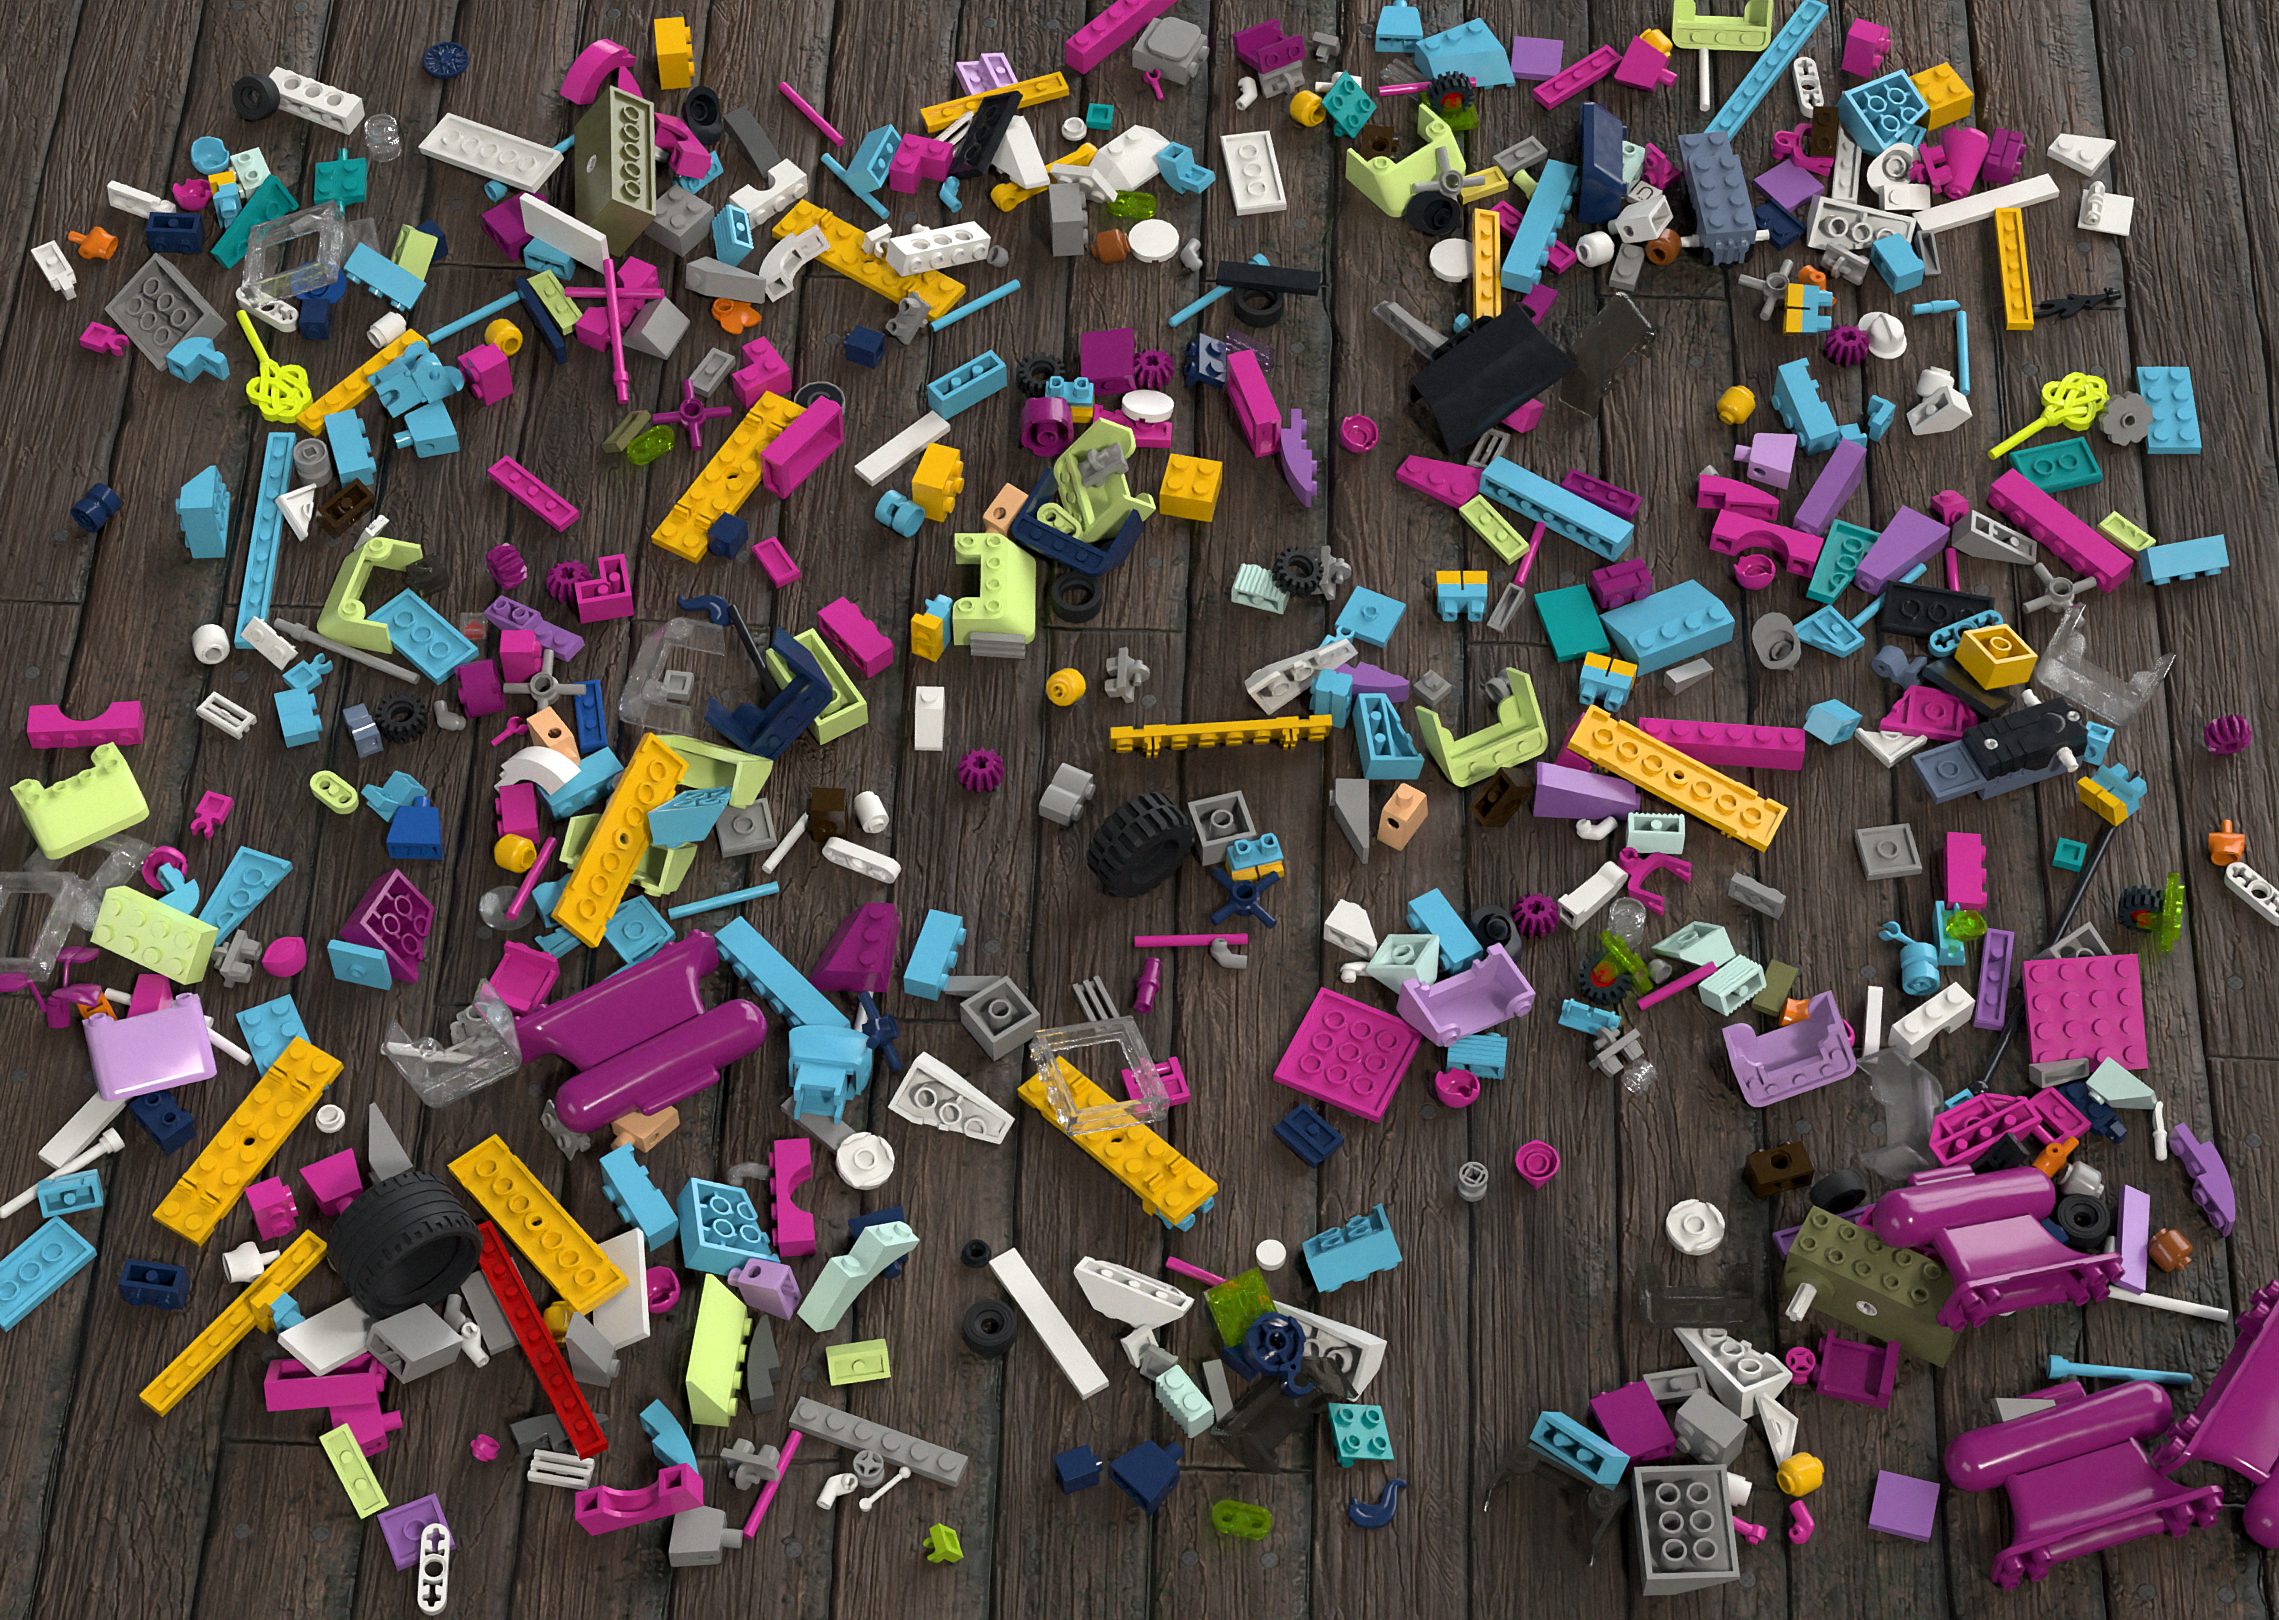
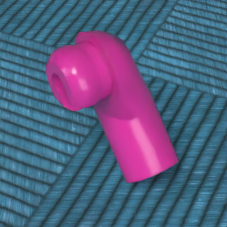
M1799 1500L1789 1507L1796 1520L1793 1528L1789 1529V1537L1795 1544L1807 1542L1815 1527V1523L1804 1502Z

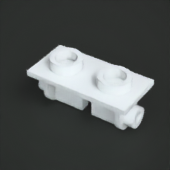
M254 616L241 633L244 639L281 671L298 654L295 650L296 647L290 645L281 636H277L276 632L265 623L264 619L260 620Z

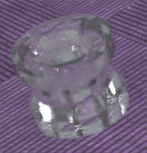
M1637 1059L1632 1064V1069L1624 1072L1622 1081L1630 1091L1637 1095H1643L1648 1090V1085L1653 1084L1659 1075L1651 1063L1644 1059Z

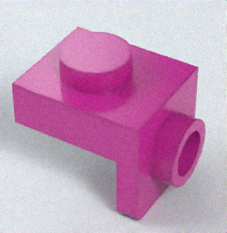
M1945 490L1940 492V495L1930 497L1931 507L1943 516V525L1949 527L1950 530H1953V525L1969 513L1968 500L1956 491Z

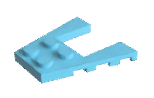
M644 895L619 904L612 919L608 920L605 925L607 929L603 938L626 964L606 979L653 957L654 954L661 951L664 944L674 941L676 938L675 932ZM564 926L555 929L556 933L543 938L541 935L534 938L541 951L549 952L557 959L582 943L579 938Z

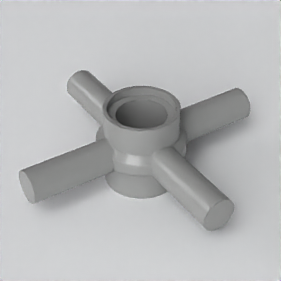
M1446 146L1436 148L1441 170L1436 181L1413 183L1412 191L1413 193L1435 191L1457 201L1456 196L1462 188L1485 185L1484 175L1463 177L1460 172L1451 170ZM1445 180L1451 183L1452 188H1449L1446 185Z
M1785 259L1779 272L1770 274L1766 281L1744 274L1740 275L1738 284L1763 291L1765 304L1760 313V318L1763 320H1769L1774 307L1784 305L1785 287L1789 283L1788 275L1793 266V262L1789 259Z
M2043 563L2036 564L2033 569L2047 588L2044 596L2022 604L2024 613L2028 614L2046 606L2055 613L2066 612L2077 628L2082 627L2086 621L2072 603L2074 595L2097 585L2096 579L2091 576L2072 584L2070 580L2063 577L2053 578Z
M545 649L543 651L541 672L534 675L530 683H504L503 691L509 694H531L533 699L538 702V713L547 708L548 705L555 703L559 695H586V684H559L556 678L552 676L554 651ZM550 686L547 691L539 692L542 687Z

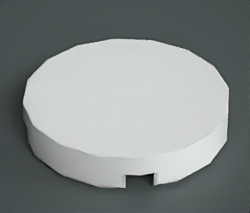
M1150 219L1136 224L1129 233L1128 240L1131 253L1137 259L1144 262L1152 263V260L1166 261L1173 257L1178 250L1179 235L1177 230L1170 223L1163 220Z
M1456 238L1446 239L1437 243L1432 248L1429 259L1430 268L1433 269V273L1437 277L1449 282H1462V279L1472 278V243Z
M1135 390L1127 393L1122 400L1123 413L1135 421H1139V418H1144L1145 422L1158 423L1168 420L1173 413V400L1164 393L1154 390Z
M861 1132L852 1134L842 1142L837 1151L836 1167L838 1174L845 1183L855 1189L870 1190L878 1188L887 1182L893 1171L895 1158L891 1146L880 1136L877 1137L870 1135L871 1133Z
M1690 1199L1681 1201L1672 1207L1666 1219L1665 1232L1669 1242L1677 1250L1690 1255H1703L1710 1253L1719 1246L1724 1236L1725 1222L1721 1213L1714 1205Z

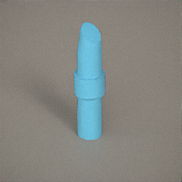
M1936 300L1929 303L1912 305L1911 311L1913 315L1935 314L1957 309L1960 307V304L1955 300Z

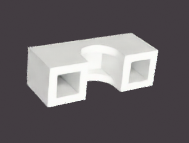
M787 158L768 170L769 190L758 191L747 184L729 196L730 205L748 212L750 230L763 224L768 218L782 211L786 206L800 199L808 192L807 175Z
M1955 982L1893 1024L1887 1044L1908 1063L1928 1049L1930 1041L1941 1029L1944 1028L1950 1034L1969 1021L1975 1000Z

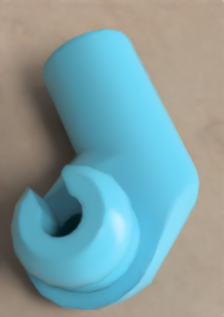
M951 176L943 183L939 196L947 207L955 213L962 207L961 202L956 198L960 183L957 178Z

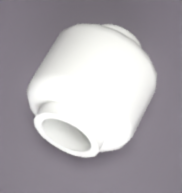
M1601 231L1582 236L1576 246L1577 258L1587 267H1595L1609 262L1614 253L1613 241L1606 233Z
M1933 366L1922 371L1916 392L1923 396L1922 402L1946 385L1953 388L1954 378L1950 376V371Z
M214 624L201 626L192 636L194 653L202 663L209 665L217 664L228 656L230 651L229 641L224 629Z

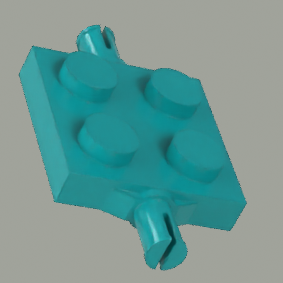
M341 148L338 149L337 161L316 163L315 205L316 207H335L334 216L340 219V216L341 218L345 217V206L352 203L366 202L368 167L366 158L347 160L348 150L342 148V150Z

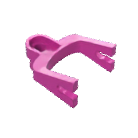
M1800 123L1796 126L1794 133L1778 131L1775 134L1771 155L1774 158L1781 160L1787 154H1791V159L1795 166L1828 177L1830 173V168L1828 167H1832L1834 158L1807 157L1802 151V137H1811L1812 124Z
M1632 847L1623 848L1622 852H1620L1618 867L1628 874V895L1662 917L1664 914V897L1640 889L1642 882L1656 868L1665 867L1689 883L1692 878V873H1690L1692 863L1661 852L1652 853L1643 860L1638 857V852Z

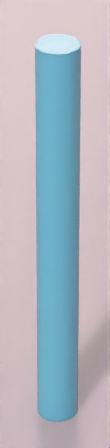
M825 153L821 157V161L848 186L843 178L846 170L828 153ZM869 192L859 196L882 219H886L889 216L890 212Z
M1014 279L931 322L929 326L933 332H936L1020 288V283L1017 279Z
M514 291L427 335L426 339L432 345L519 301L520 297Z
M1958 311L1956 313L1959 393L1967 396L1970 394L1967 315L1965 311Z
M1920 562L1898 581L1913 583L1927 568ZM1886 591L1849 622L1856 630L1883 608Z
M777 881L670 908L667 909L670 920L777 893L779 892Z

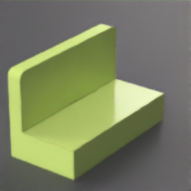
M403 224L390 261L424 281L438 238Z
M885 1339L826 1347L831 1386L891 1377Z

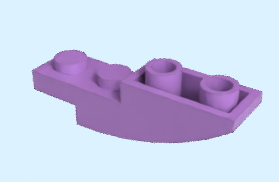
M1291 409L1290 429H1281L1280 457L1282 467L1294 494L1305 507H1311V497H1317V481H1312V476H1317V460H1312V450H1306V440H1301V435H1306L1307 420L1302 419V409Z
M502 595L484 611L485 617L501 630H535L536 641H541V657H543L545 649H551L554 651V657L568 662L585 645L582 637L544 621L540 612Z
M1360 661L1355 669L1343 663L1333 670L1336 671V674L1341 672L1352 675V700L1356 701L1359 693H1385L1391 703L1407 701L1409 697L1410 681L1400 675H1393L1381 670L1375 665H1369Z
M2183 1122L2173 1128L2169 1140L2171 1150L2182 1159L2188 1174L2196 1179L2191 1191L2195 1202L2207 1212L2212 1226L2219 1229L2222 1235L2226 1237L2230 1234L2235 1221L2234 1193L2229 1175L2211 1141L2200 1145Z

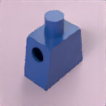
M417 796L414 798L413 806H401L398 808L386 841L390 858L443 860L442 827L439 810L436 807H430L431 801L429 798Z

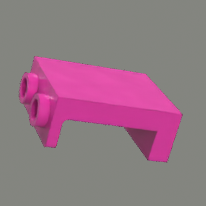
M506 941L503 959L488 985L480 984L475 993L477 1003L499 1009L500 1016H505L507 1019L516 1016L524 1018L533 1014V1010L538 1005L544 1003L560 974L558 960L549 952L536 951L520 942Z

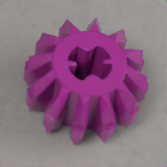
M1846 323L1842 327L1837 324L1834 329L1829 331L1825 341V351L1828 352V359H1835L1836 365L1840 362L1845 363L1846 366L1850 362L1858 365L1860 360L1865 359L1870 342L1869 338L1866 337V330H1859L1858 325L1850 327Z
M1154 347L1152 351L1144 348L1142 353H1135L1134 375L1139 388L1147 386L1149 390L1152 387L1161 390L1162 385H1169L1174 375V367L1171 356H1167L1165 350L1157 352Z
M508 543L499 544L486 554V565L490 570L489 573L493 576V580L498 583L499 587L505 590L514 589L527 579V568L524 565V560L514 546Z
M564 559L563 564L555 562L554 569H548L546 587L553 599L559 598L561 604L566 600L573 604L577 598L574 583L590 581L592 578L585 563L579 564L576 559L569 563Z
M2234 714L2213 719L2212 723L2205 725V730L2203 731L2205 745L2213 755L2221 754L2225 756L2227 754H2234L2237 751H2243L2244 747L2250 745V740L2252 739V731L2247 720L2243 716H2234Z
M983 746L980 751H975L971 748L969 754H962L961 762L957 766L961 785H966L968 791L976 788L979 794L982 789H986L991 793L993 786H1000L1001 778L1004 776L1001 756H996L994 749L985 752Z
M1529 891L1525 898L1519 896L1516 904L1512 907L1511 915L1516 921L1520 935L1529 933L1530 940L1534 935H1538L1543 939L1545 932L1552 934L1555 926L1559 923L1557 903H1552L1551 895L1543 898L1540 891L1536 896H1533Z

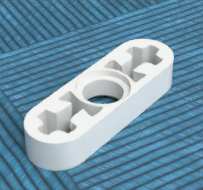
M1800 57L1794 62L1792 74L1800 112L1804 116L1812 118L1813 107L1809 104V100L1812 99L1813 106H1823L1824 100L1816 63L1811 58ZM1803 68L1807 71V75H1804ZM1811 85L1814 87V89L1805 90L1802 88V86Z
M246 284L237 289L236 297L240 308L283 332H292L299 327L298 311L292 306L252 284ZM266 305L274 306V309L271 311L261 310Z
M830 837L822 849L823 855L831 862L885 883H893L901 871L900 865L892 858L837 837Z
M2241 862L2231 863L2224 875L2225 885L2269 922L2279 926V914L2275 912L2276 910L2279 911V891L2246 864ZM2239 874H2240L2241 876H2243L2242 878H2241V877H2237V878H2234V877H2233V875H2234V876H2238ZM2256 889L2262 890L2267 897L2263 899L2256 898L2251 891Z
M1867 987L1862 1044L1863 1060L1877 1061L1883 987Z
M437 1523L427 1526L421 1538L418 1604L422 1612L427 1615L441 1613L447 1603L450 1535L445 1526ZM434 1532H439L440 1537L445 1538L438 1543L439 1554H433L432 1541L428 1540V1538L434 1536ZM436 1561L442 1564L443 1571L439 1576L430 1577L425 1573V1568L430 1562ZM424 1583L436 1585V1597L441 1600L436 1601L434 1607H429L428 1601H424V1598H429L430 1585L424 1586Z

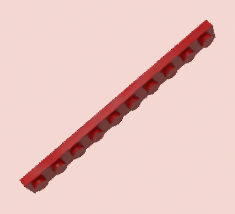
M491 1220L477 1225L483 1235V1249L478 1265L580 1461L609 1449L605 1436Z

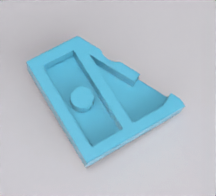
M1830 604L1793 626L1799 641L1842 658L1864 646L1865 638Z

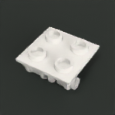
M2095 181L2089 190H2083L2078 228L2128 236L2134 198L2105 193L2103 183Z

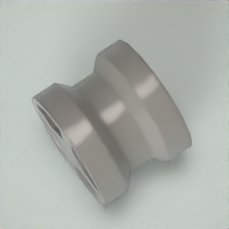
M864 1450L856 1455L853 1461L854 1475L858 1478V1484L865 1488L878 1486L883 1481L885 1474L882 1456L874 1450Z

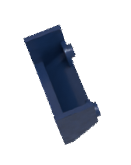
M1584 101L1578 147V152H1582V186L1578 223L1608 224L1610 220L1618 218L1621 198L1627 195V182H1623V141L1627 139V126H1623L1621 119L1597 103Z
M1047 467L1013 522L1012 533L1019 543L1093 578L1102 576L1123 564L1145 528L1138 510L1133 508L1116 539L1106 542L1099 550L1037 519L1039 508L1050 502L1059 487L1052 469ZM1050 517V518L1048 519V521H1049V522H1052V521H1054L1056 518H1055V517Z
M779 626L774 629L771 648L786 659L787 667L796 677L763 711L752 703H743L731 712L710 696L707 700L704 719L744 751L773 761L830 704L833 697V687L813 654Z

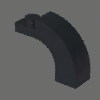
M2006 1132L1983 1157L1970 1166L1976 1175L2017 1168L2030 1153L2013 1132Z

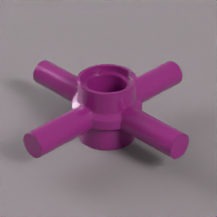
M686 379L682 382L685 400L681 403L679 411L652 414L653 424L680 422L681 426L686 431H689L691 449L693 451H700L702 449L700 429L703 427L705 420L732 416L731 406L704 408L702 402L695 399L693 381Z

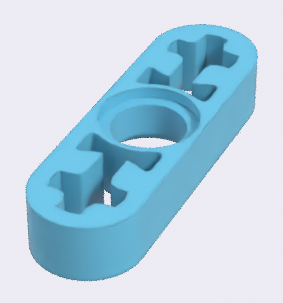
M1987 610L1932 633L1928 649L1936 657H1946L1956 653L1961 640L1958 634L1960 629L1968 628L1974 630L1980 627L1985 628L1983 626L1986 620H1989L1990 623L1995 622V626L2002 625L2003 618L1998 612ZM1937 639H1940L1941 642L1948 641L1945 648L1941 645L1936 646Z

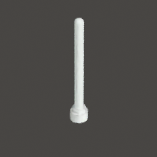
M110 1128L102 1133L103 1137L99 1139L98 1144L43 1180H55V1177L73 1174L105 1152L108 1154L112 1151L116 1153L124 1148L125 1145L114 1128ZM38 1183L0 1207V1218L10 1216L37 1198Z

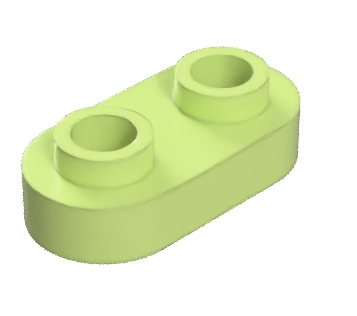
M1046 503L1039 508L1037 512V519L1066 534L1074 533L1072 537L1082 540L1083 530L1080 523L1058 504ZM1050 517H1055V518H1056V519H1055L1054 521H1052V522H1049V521H1048V519H1049Z
M320 771L311 778L310 786L313 795L336 813L349 814L358 807L359 800L356 790L333 772Z

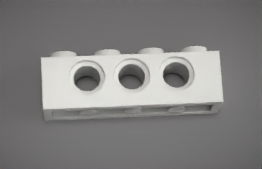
M276 67L269 75L279 89L280 104L278 108L347 135L351 134L365 116L362 98L354 94L346 93L333 86L322 84L312 78H306L280 67Z
M975 221L889 239L886 261L903 277L987 259L991 237Z

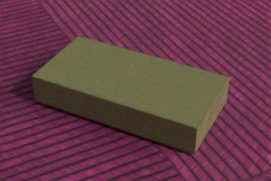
M647 410L630 412L604 441L601 447L606 453L623 451L652 416Z
M1772 959L1764 975L1767 986L1755 995L1751 1008L1778 1018L1799 969Z

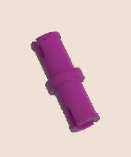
M1151 957L1145 960L1142 977L1137 982L1138 994L1134 1008L1137 1009V1012L1143 1014L1152 1011L1155 994L1160 988L1158 980L1163 963L1157 958Z

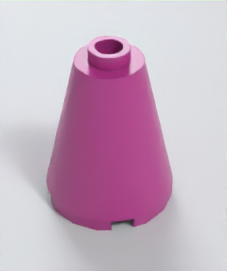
M1951 127L1940 134L1939 145L1942 146L1946 161L1941 162V167L1949 165L1953 177L1952 181L1943 185V190L1953 200H1960L1968 196L1989 150L1987 135L1971 127H1965L1964 131H1956L1957 127Z

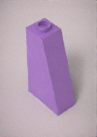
M1845 438L1842 439L1795 515L1793 530L1813 534L1817 537L1822 536L1860 484L1867 452L1866 448Z
M1903 505L1857 567L1854 585L1863 591L1870 592L1876 596L1880 595L1886 590L1888 580L1898 581L1918 563L1926 562L1944 549L1947 545L1950 528Z
M1537 762L1534 785L1536 788L1533 793L1534 817L1605 820L1611 816L1615 820L1627 821L1630 812L1634 814L1635 810H1640L1641 795L1635 793V784L1630 781L1545 762Z

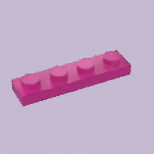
M1605 45L1534 88L1532 97L1547 110H1550L1619 68L1623 58L1611 47Z
M1502 200L1489 211L1499 212L1500 232L1514 241L1524 215ZM1557 239L1554 247H1549L1547 266L1559 275L1577 261V254Z
M508 455L487 470L488 477L560 533L580 518L577 509Z

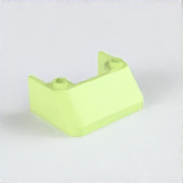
M1671 0L1672 41L1676 46L1688 49L1706 47L1713 50L1762 51L1768 47L1771 40L1773 0L1748 1L1744 9V17L1695 15L1696 5L1693 0Z
M1423 103L1419 105L1417 133L1429 144L1399 163L1395 164L1389 158L1382 156L1375 157L1367 162L1352 148L1347 150L1346 178L1386 214L1392 217H1401L1406 214L1409 201L1418 194L1412 191L1413 183L1436 181L1437 176L1441 173L1436 148L1446 146L1451 170H1456L1463 177L1465 176L1466 164L1450 126ZM1445 180L1448 187L1452 186L1449 181Z
M375 537L344 559L317 622L318 634L347 646L392 654L393 647L388 625L364 620L366 611L364 604L359 601V598L373 565L421 575L425 574L426 569L421 545Z
M1512 667L1507 668L1506 672L1513 694L1502 699L1498 705L1497 714L1500 722L1455 742L1451 732L1441 727L1438 713L1422 706L1415 707L1426 746L1451 783L1460 787H1466L1494 775L1500 767H1513L1542 754L1546 750L1548 737L1529 674Z
M655 735L690 764L682 781L677 784L697 789L733 786L731 798L729 799V804L733 807L746 809L747 805H752L772 770L773 760L683 735Z

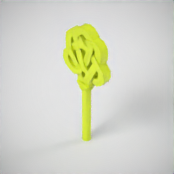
M238 311L236 316L260 362L261 376L252 378L246 387L248 399L252 404L260 407L261 415L265 420L271 422L279 420L283 423L297 422L296 417L313 404L305 369L298 365H286L280 368L277 362L269 359L246 311Z
M2073 372L2067 375L2061 382L2051 381L2045 384L2041 391L2040 399L2041 404L2046 408L2040 415V418L1988 451L1989 458L1991 460L1997 459L2044 427L2057 426L2063 422L2066 427L2072 430L2083 431L2089 429L2093 425L2094 419L2105 412L2104 403L2110 400L2105 381L2097 376H2086L2083 373Z

